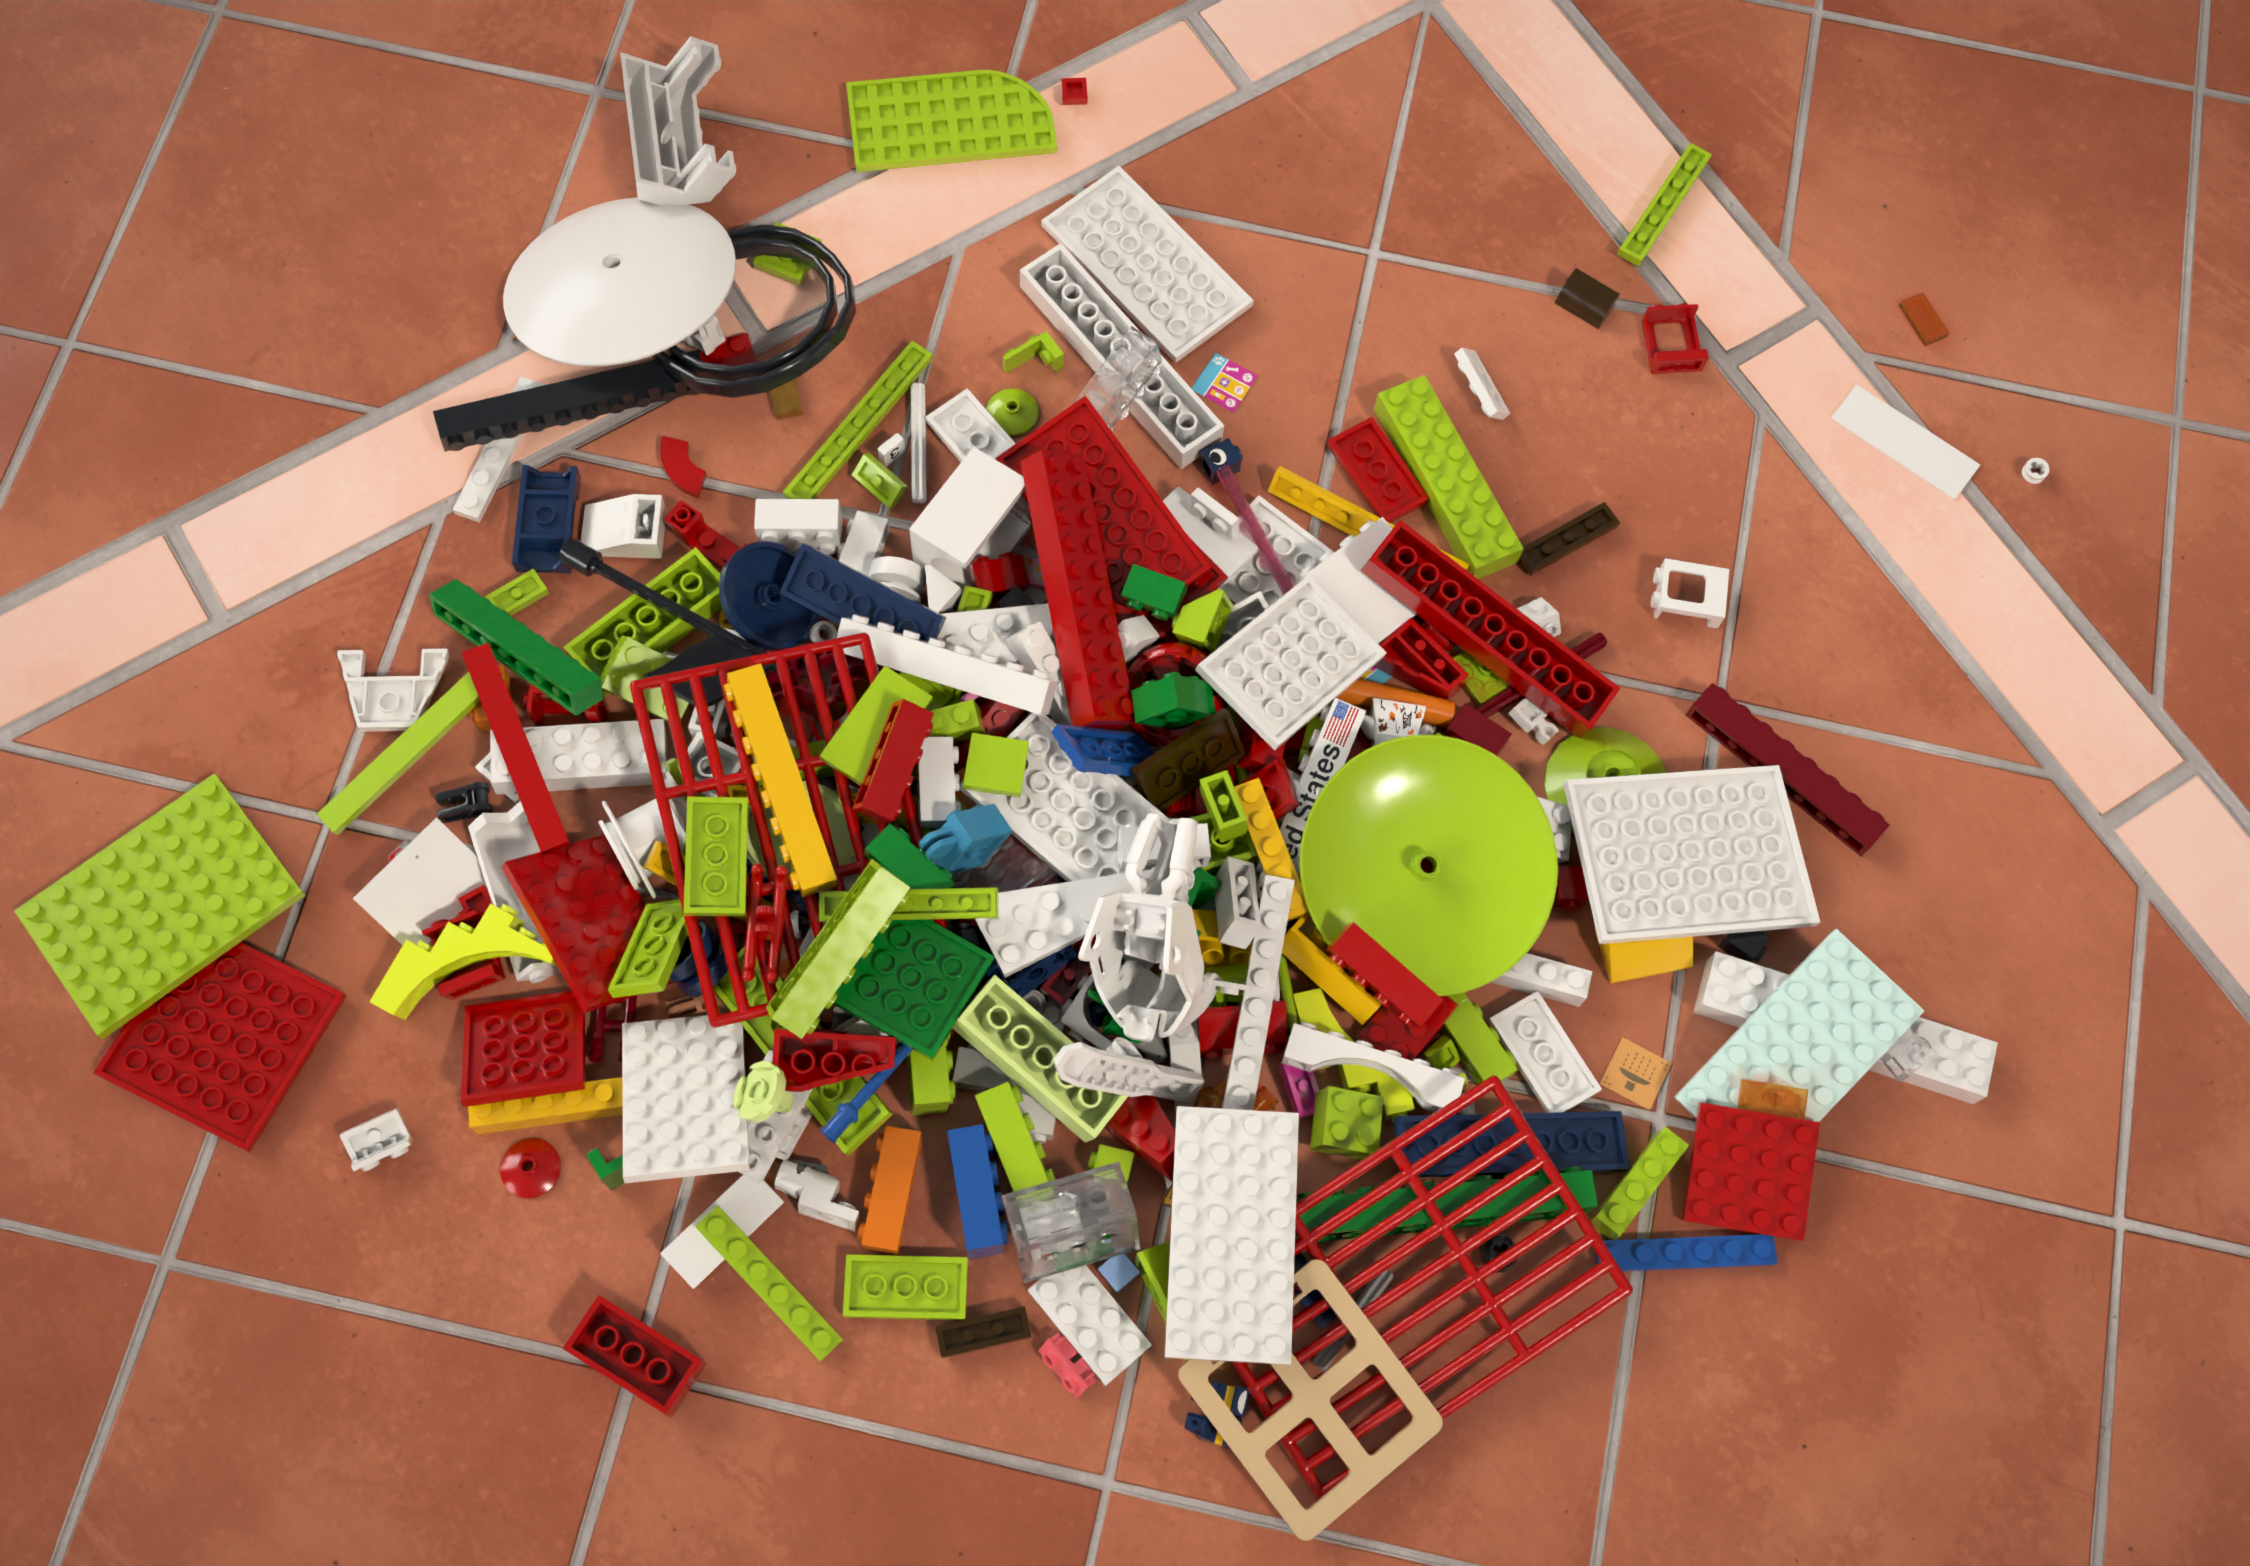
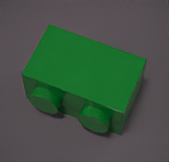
M1133 564L1121 597L1123 602H1126L1125 605L1135 611H1141L1143 608L1151 611L1152 616L1167 621L1168 618L1174 619L1175 615L1179 612L1188 589L1183 581Z

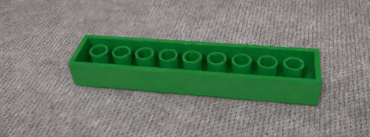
M1580 1166L1565 1168L1564 1173L1560 1174L1587 1215L1598 1206L1592 1170L1582 1171ZM1538 1170L1534 1173V1176H1529L1451 1228L1488 1226L1550 1185L1551 1181L1544 1170ZM1493 1175L1475 1177L1474 1182H1463L1437 1199L1435 1203L1445 1217L1501 1179L1494 1180ZM1423 1181L1427 1190L1436 1186L1434 1181ZM1402 1185L1316 1243L1355 1239L1418 1197L1412 1188H1404V1185ZM1374 1187L1356 1189L1357 1193L1345 1194L1344 1190H1338L1301 1214L1300 1217L1308 1230L1311 1231L1372 1191ZM1312 1192L1298 1194L1296 1203ZM1557 1194L1515 1223L1554 1219L1568 1210L1560 1195ZM1424 1208L1383 1236L1419 1233L1433 1225L1434 1222ZM1295 1232V1240H1297L1299 1237Z

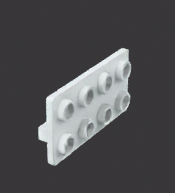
M1177 487L1163 500L1186 534L1228 576V579L1222 585H1225L1258 552V546L1239 533V518L1200 488H1197L1190 495L1182 488Z
M772 1050L768 1051L763 1061L772 1063ZM813 1089L803 1092L787 1091L794 1095L792 1108L789 1113L774 1112L766 1120L758 1123L748 1121L750 1170L738 1171L739 1173L755 1182L762 1183L776 1157L782 1160L789 1159L813 1115L805 1105Z

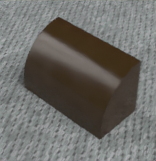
M1575 268L1561 289L1555 304L1599 329L1613 310L1620 294Z

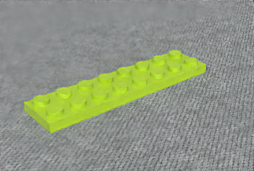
M745 947L737 953L741 973H743ZM757 957L754 979L751 982L744 981L750 1007L768 1003ZM727 971L722 980L713 988L732 1012L738 1010L729 971ZM780 974L779 980L776 982L777 991L785 981ZM770 1015L740 1022L766 1055L769 1050L773 1051L774 1029L782 1025L771 1019ZM818 1023V1025H817L816 1028L824 1029V1028L821 1026V1024ZM863 1076L813 1088L805 1105L824 1127L838 1111L837 1107L839 1104L849 1103L866 1085L867 1081ZM876 1092L858 1111L859 1115L857 1117L859 1120L855 1124L851 1123L836 1141V1144L846 1155H850L893 1115Z

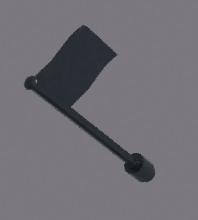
M569 539L562 546L559 557L565 565L587 577L598 573L711 635V637L690 646L664 666L643 674V678L768 653L603 563L601 552L581 541ZM776 663L762 665L764 673L770 670L772 672L777 671ZM714 675L701 678L708 707L722 701L724 696L719 676ZM690 681L672 684L674 695L695 706Z

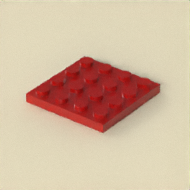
M572 991L465 1006L460 1098L463 1107L585 1089V1013Z
M1699 1102L1682 1220L1804 1241L1820 1122Z

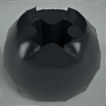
M1495 1235L1483 1243L1481 1259L1484 1265L1495 1258L1496 1252L1493 1249L1497 1250L1501 1247L1506 1251L1515 1245L1513 1240L1505 1235ZM1518 1258L1496 1273H1505L1511 1270L1516 1265Z

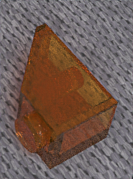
M1741 1079L1737 1108L1805 1119L1809 1090Z

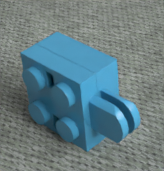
M995 804L986 806L976 805L968 810L962 811L957 809L951 812L946 817V823L936 831L924 836L919 842V846L923 851H926L925 856L927 859H932L938 868L944 867L950 873L983 866L1013 830Z

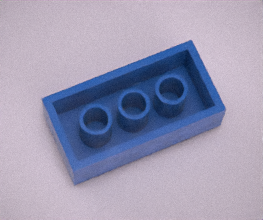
M983 1124L947 1130L968 1259L1004 1254L1003 1245L1009 1244L1006 1221L999 1222L998 1215H1003L1004 1211L1001 1191L994 1192V1186L999 1185L996 1162H989V1156H994L990 1132L984 1133Z

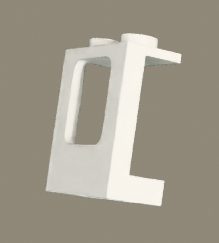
M1665 558L1660 568L1656 567L1653 576V583L1657 584L1656 592H1653L1651 598V607L1655 608L1654 618L1658 619L1662 611L1708 619L1707 627L1718 629L1726 614L1729 569ZM1674 571L1704 577V602L1694 603L1669 598L1667 595L1669 573Z

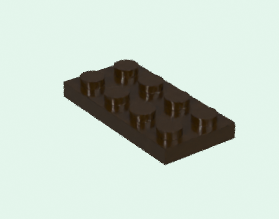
M1223 707L1132 768L1131 771L1142 796L1162 812L1199 787L1200 779L1220 773L1245 756L1246 753L1231 714Z

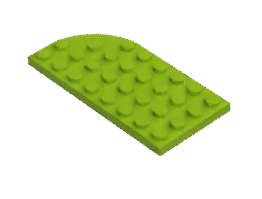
M973 70L846 82L856 172L1057 153L1054 121L1050 107L1039 92L1025 81L1013 75L995 70Z

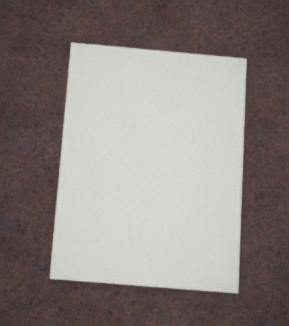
M435 818L353 899L402 945L406 940L415 944L421 940L429 944L431 938L424 936L422 930L430 928L431 924L435 921L455 918L463 910L458 898L482 885H487L478 857L438 818Z

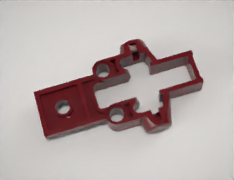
M829 651L815 654L821 678L825 682L831 680V686H828L829 695L826 696L832 721H836L845 714L847 707L833 653ZM845 654L858 703L870 686L865 662L863 659ZM804 657L787 660L800 712L803 711L815 718H819L813 691L808 688L806 682L798 685L797 681L808 676ZM877 664L880 673L884 666ZM890 668L891 670H893V671L896 672L897 674H899V673L901 672V671H898V670H895V669ZM778 671L766 674L765 676L780 719L788 717Z

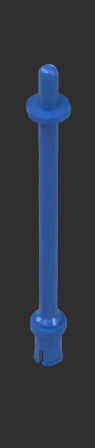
M901 1044L895 1051L894 1068L876 1072L849 1103H840L835 1115L820 1129L821 1133L829 1141L835 1143L851 1123L855 1124L859 1120L857 1116L859 1115L858 1111L913 1049Z

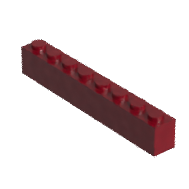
M1711 683L1686 713L1685 716L1747 766L1779 765L1788 799L1860 857L1873 846L1890 826L1880 813L1867 807L1862 803L1859 796L1847 791L1835 777L1827 775L1822 771L1814 760L1802 755L1790 741L1782 739L1777 735L1769 724L1761 722L1751 714V711L1746 706L1732 699L1725 689Z

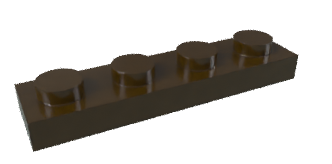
M1603 502L1524 546L1519 560L1531 576L1617 528L1620 522L1608 505Z

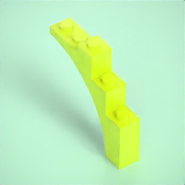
M490 903L476 929L463 922L459 926L448 922L434 947L421 940L417 944L406 940L371 998L370 1003L394 1016L406 1020L417 1003L436 984L455 971L473 963L497 957H525L558 966L545 943L540 944L534 941L536 934L523 928L525 922L516 917L519 913L518 911L505 904L498 908Z
M1321 988L1293 994L1299 1024L1301 1022L1312 1024L1317 1027V1031L1327 1034L1329 1031L1337 1032L1344 1035L1345 1040L1354 1042L1341 1028L1329 1009ZM1337 1065L1344 1089L1368 1094L1371 1092V1088H1374L1375 1095L1384 1097L1383 1122L1391 1120L1392 1124H1394V1118L1397 1116H1410L1414 1112V1102H1416L1417 1106H1420L1415 1097L1402 1084L1387 1074L1359 1065ZM1465 1073L1458 1075L1460 1077L1465 1078L1462 1091H1464L1465 1088L1468 1086V1081Z

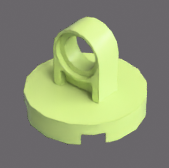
M760 1061L750 1067L753 1071L749 1073L747 1078L744 1076L740 1078L734 1092L733 1104L735 1108L739 1109L740 1114L738 1115L749 1122L758 1123L766 1120L774 1112L789 1113L792 1108L794 1095L785 1091L786 1079L784 1072L779 1066L771 1062Z

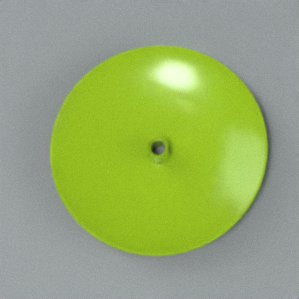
M1411 735L1379 743L1349 760L1331 777L1317 796L1309 812L1300 846L1299 864L1303 896L1309 914L1326 944L1329 946L1348 923L1354 922L1438 996L1459 994L1479 988L1509 971L1531 949L1541 934L1549 918L1556 893L1558 861L1554 835L1549 819L1531 787L1509 764L1495 754L1475 744L1448 736ZM1423 858L1428 859L1432 864V870L1429 874L1421 869L1420 863Z

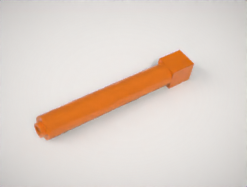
M1360 678L1337 697V699L1351 705L1366 709L1371 708L1373 698L1426 706L1422 722L1445 728L1450 725L1458 714V708L1455 707L1454 701Z

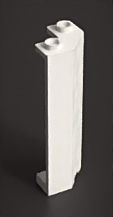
M520 801L507 813H482L468 826L492 904L498 908L505 904L518 911L519 913L516 917L525 922L523 928L536 934L534 941L543 944L541 936L502 870L505 861L541 852ZM510 957L517 981L530 980V983H538L547 979V977L561 973L558 967L541 960Z

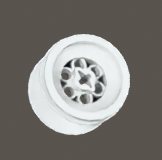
M665 772L666 779H664L666 788L677 786L670 772ZM682 796L669 799L681 853L685 855L687 801ZM654 799L615 819L606 801H602V805L611 822L603 823L600 820L598 823L635 891L639 889L637 885L643 881L650 895L655 899L656 894L647 879L654 874L642 867L655 841H660L667 845L657 800Z

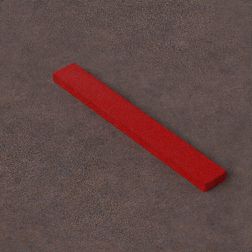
M489 643L461 652L541 854L569 845L570 843Z

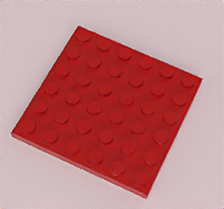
M240 942L125 1023L93 1074L250 1153L347 996L343 992Z

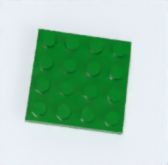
M892 920L888 928L882 934L878 932L872 940L874 946L867 957L864 959L860 957L854 966L856 971L847 984L842 982L836 993L838 996L833 1004L886 1035L895 1037L900 1043L933 1061L955 1026V1021L964 1011L995 960V956L931 920Z

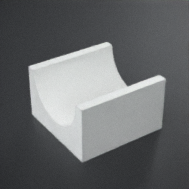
M973 446L909 529L913 562L921 565L924 569L925 565L934 567L961 588L962 597L965 585L971 586L967 568L973 563L975 558L989 556V559H999V555L1003 553L1014 552L1030 531V525L1010 511L1026 490L1023 476Z

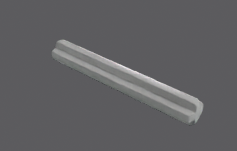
M1386 1270L1372 1279L1355 1301L1358 1307L1362 1309L1380 1297L1393 1279V1274ZM1350 1332L1318 1352L1313 1359L1314 1365L1320 1370L1325 1371L1351 1337Z

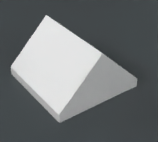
M925 565L929 608L939 614L957 612L961 601V588L931 565Z

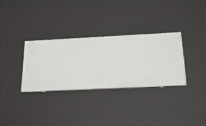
M1857 384L1830 418L1953 500L1957 498L1980 466L1979 463Z

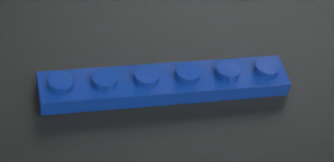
M1764 1234L1603 1241L1623 1272L1775 1266L1778 1264L1774 1236ZM1595 1252L1596 1263L1598 1264L1601 1262V1260Z

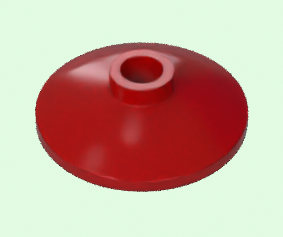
M535 1138L524 1139L511 1146L505 1153L500 1166V1175L504 1186L512 1194L528 1199L540 1197L549 1192L557 1183L561 1173V1160L558 1152L548 1142ZM532 1161L533 1168L530 1171H524V1164Z

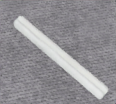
M913 383L911 385L912 501L916 504H923L927 501L925 385L923 383Z

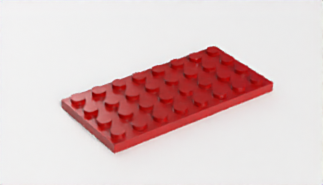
M1086 395L996 457L998 462L1023 476L1020 462L1041 449L1084 455L1118 625L1122 620L1141 615L1146 617L1152 613L1143 608L1141 611L1128 608L1125 605L1126 602H1123L1121 597L1133 564L1186 583L1187 588L1212 571L1211 566ZM1025 490L1022 494V497L1028 504L1027 494Z

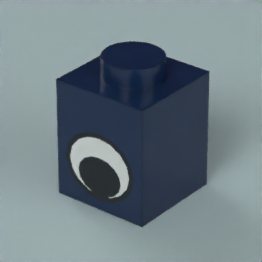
M1227 438L1202 450L1199 464L1213 485L1240 472L1243 456L1237 445L1233 446L1230 439Z

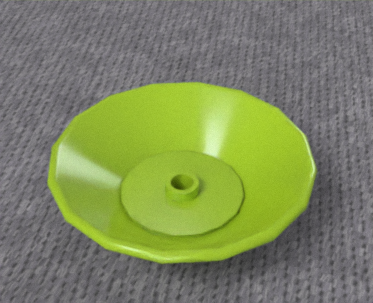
M1596 727L1592 728L1581 738L1573 734L1557 746L1547 762L1544 788L1548 800L1568 806L1563 785L1567 780L1666 773L1664 763L1648 743L1624 730ZM1571 823V832L1574 833L1573 825Z

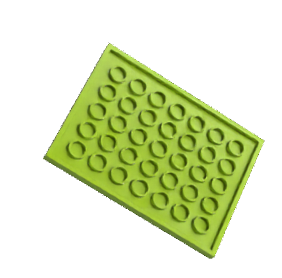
M214 773L24 903L14 912L96 1035L103 1040L306 895L220 778Z

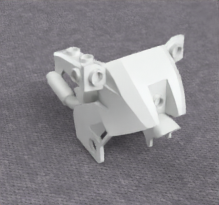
M1147 814L1145 820L1140 823L1125 860V877L1133 889L1129 894L1112 892L1099 897L1079 951V960L1090 962L1096 989L1106 1008L1117 1024L1123 1028L1125 1036L1133 1040L1151 1042L1155 1035L1158 1019H1160L1158 1032L1161 1038L1173 1035L1184 1029L1207 1009L1219 987H1221V993L1238 995L1239 990L1250 991L1249 985L1224 982L1216 973L1207 972L1204 975V963L1192 907L1188 904V890L1192 889L1195 880L1194 873L1191 871L1197 839V825L1193 819H1172L1167 823L1162 822L1159 815ZM1159 835L1161 847L1155 867L1151 869L1149 878H1143L1141 872L1146 866L1156 838ZM1124 932L1126 933L1125 954L1160 964L1159 969L1162 970L1161 977L1156 976L1149 969H1145L1134 960H1127L1124 965H1120L1124 949ZM1096 934V942L1091 949V941ZM1099 957H1100V960H1101V964H1102V968H1103V973H1101V969H1100V965H1099V961H1098Z

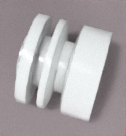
M886 556L873 559L870 563L869 577L920 604L922 603L920 595L924 592L926 572L921 565L900 557Z

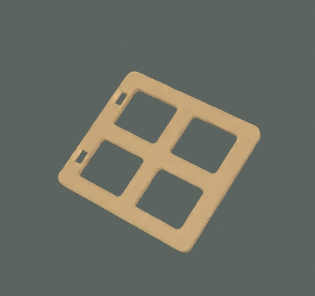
M1318 1259L1310 1260L1294 1273V1284H1297L1301 1292L1293 1298V1306L1312 1290H1318L1356 1341L1355 1347L1316 1379L1310 1378L1292 1352L1291 1365L1270 1364L1291 1391L1292 1398L1252 1432L1245 1431L1208 1381L1209 1374L1225 1361L1212 1363L1210 1360L1188 1359L1178 1370V1378L1293 1533L1299 1539L1305 1541L1311 1540L1435 1436L1443 1425L1441 1415L1327 1264ZM1373 1364L1412 1414V1421L1374 1454L1369 1455L1331 1406L1330 1398L1366 1367ZM1305 1418H1311L1346 1464L1349 1473L1311 1507L1305 1509L1266 1459L1265 1453Z

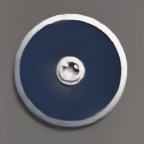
M767 541L748 544L731 555L720 575L719 596L729 623L741 637L759 648L777 651L798 645L810 637V630L814 624L819 622L820 615L779 593L797 554L781 544Z

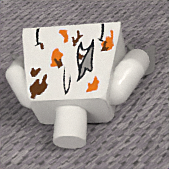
M1373 698L1369 715L1365 713L1360 725L1366 738L1371 740L1372 747L1399 737L1434 735L1436 726L1422 722L1426 706Z

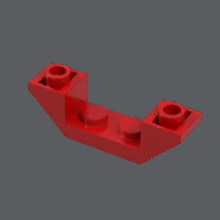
M682 500L664 518V522L690 549L696 547L709 562L721 570L731 555L741 549L732 541L706 525L702 513Z

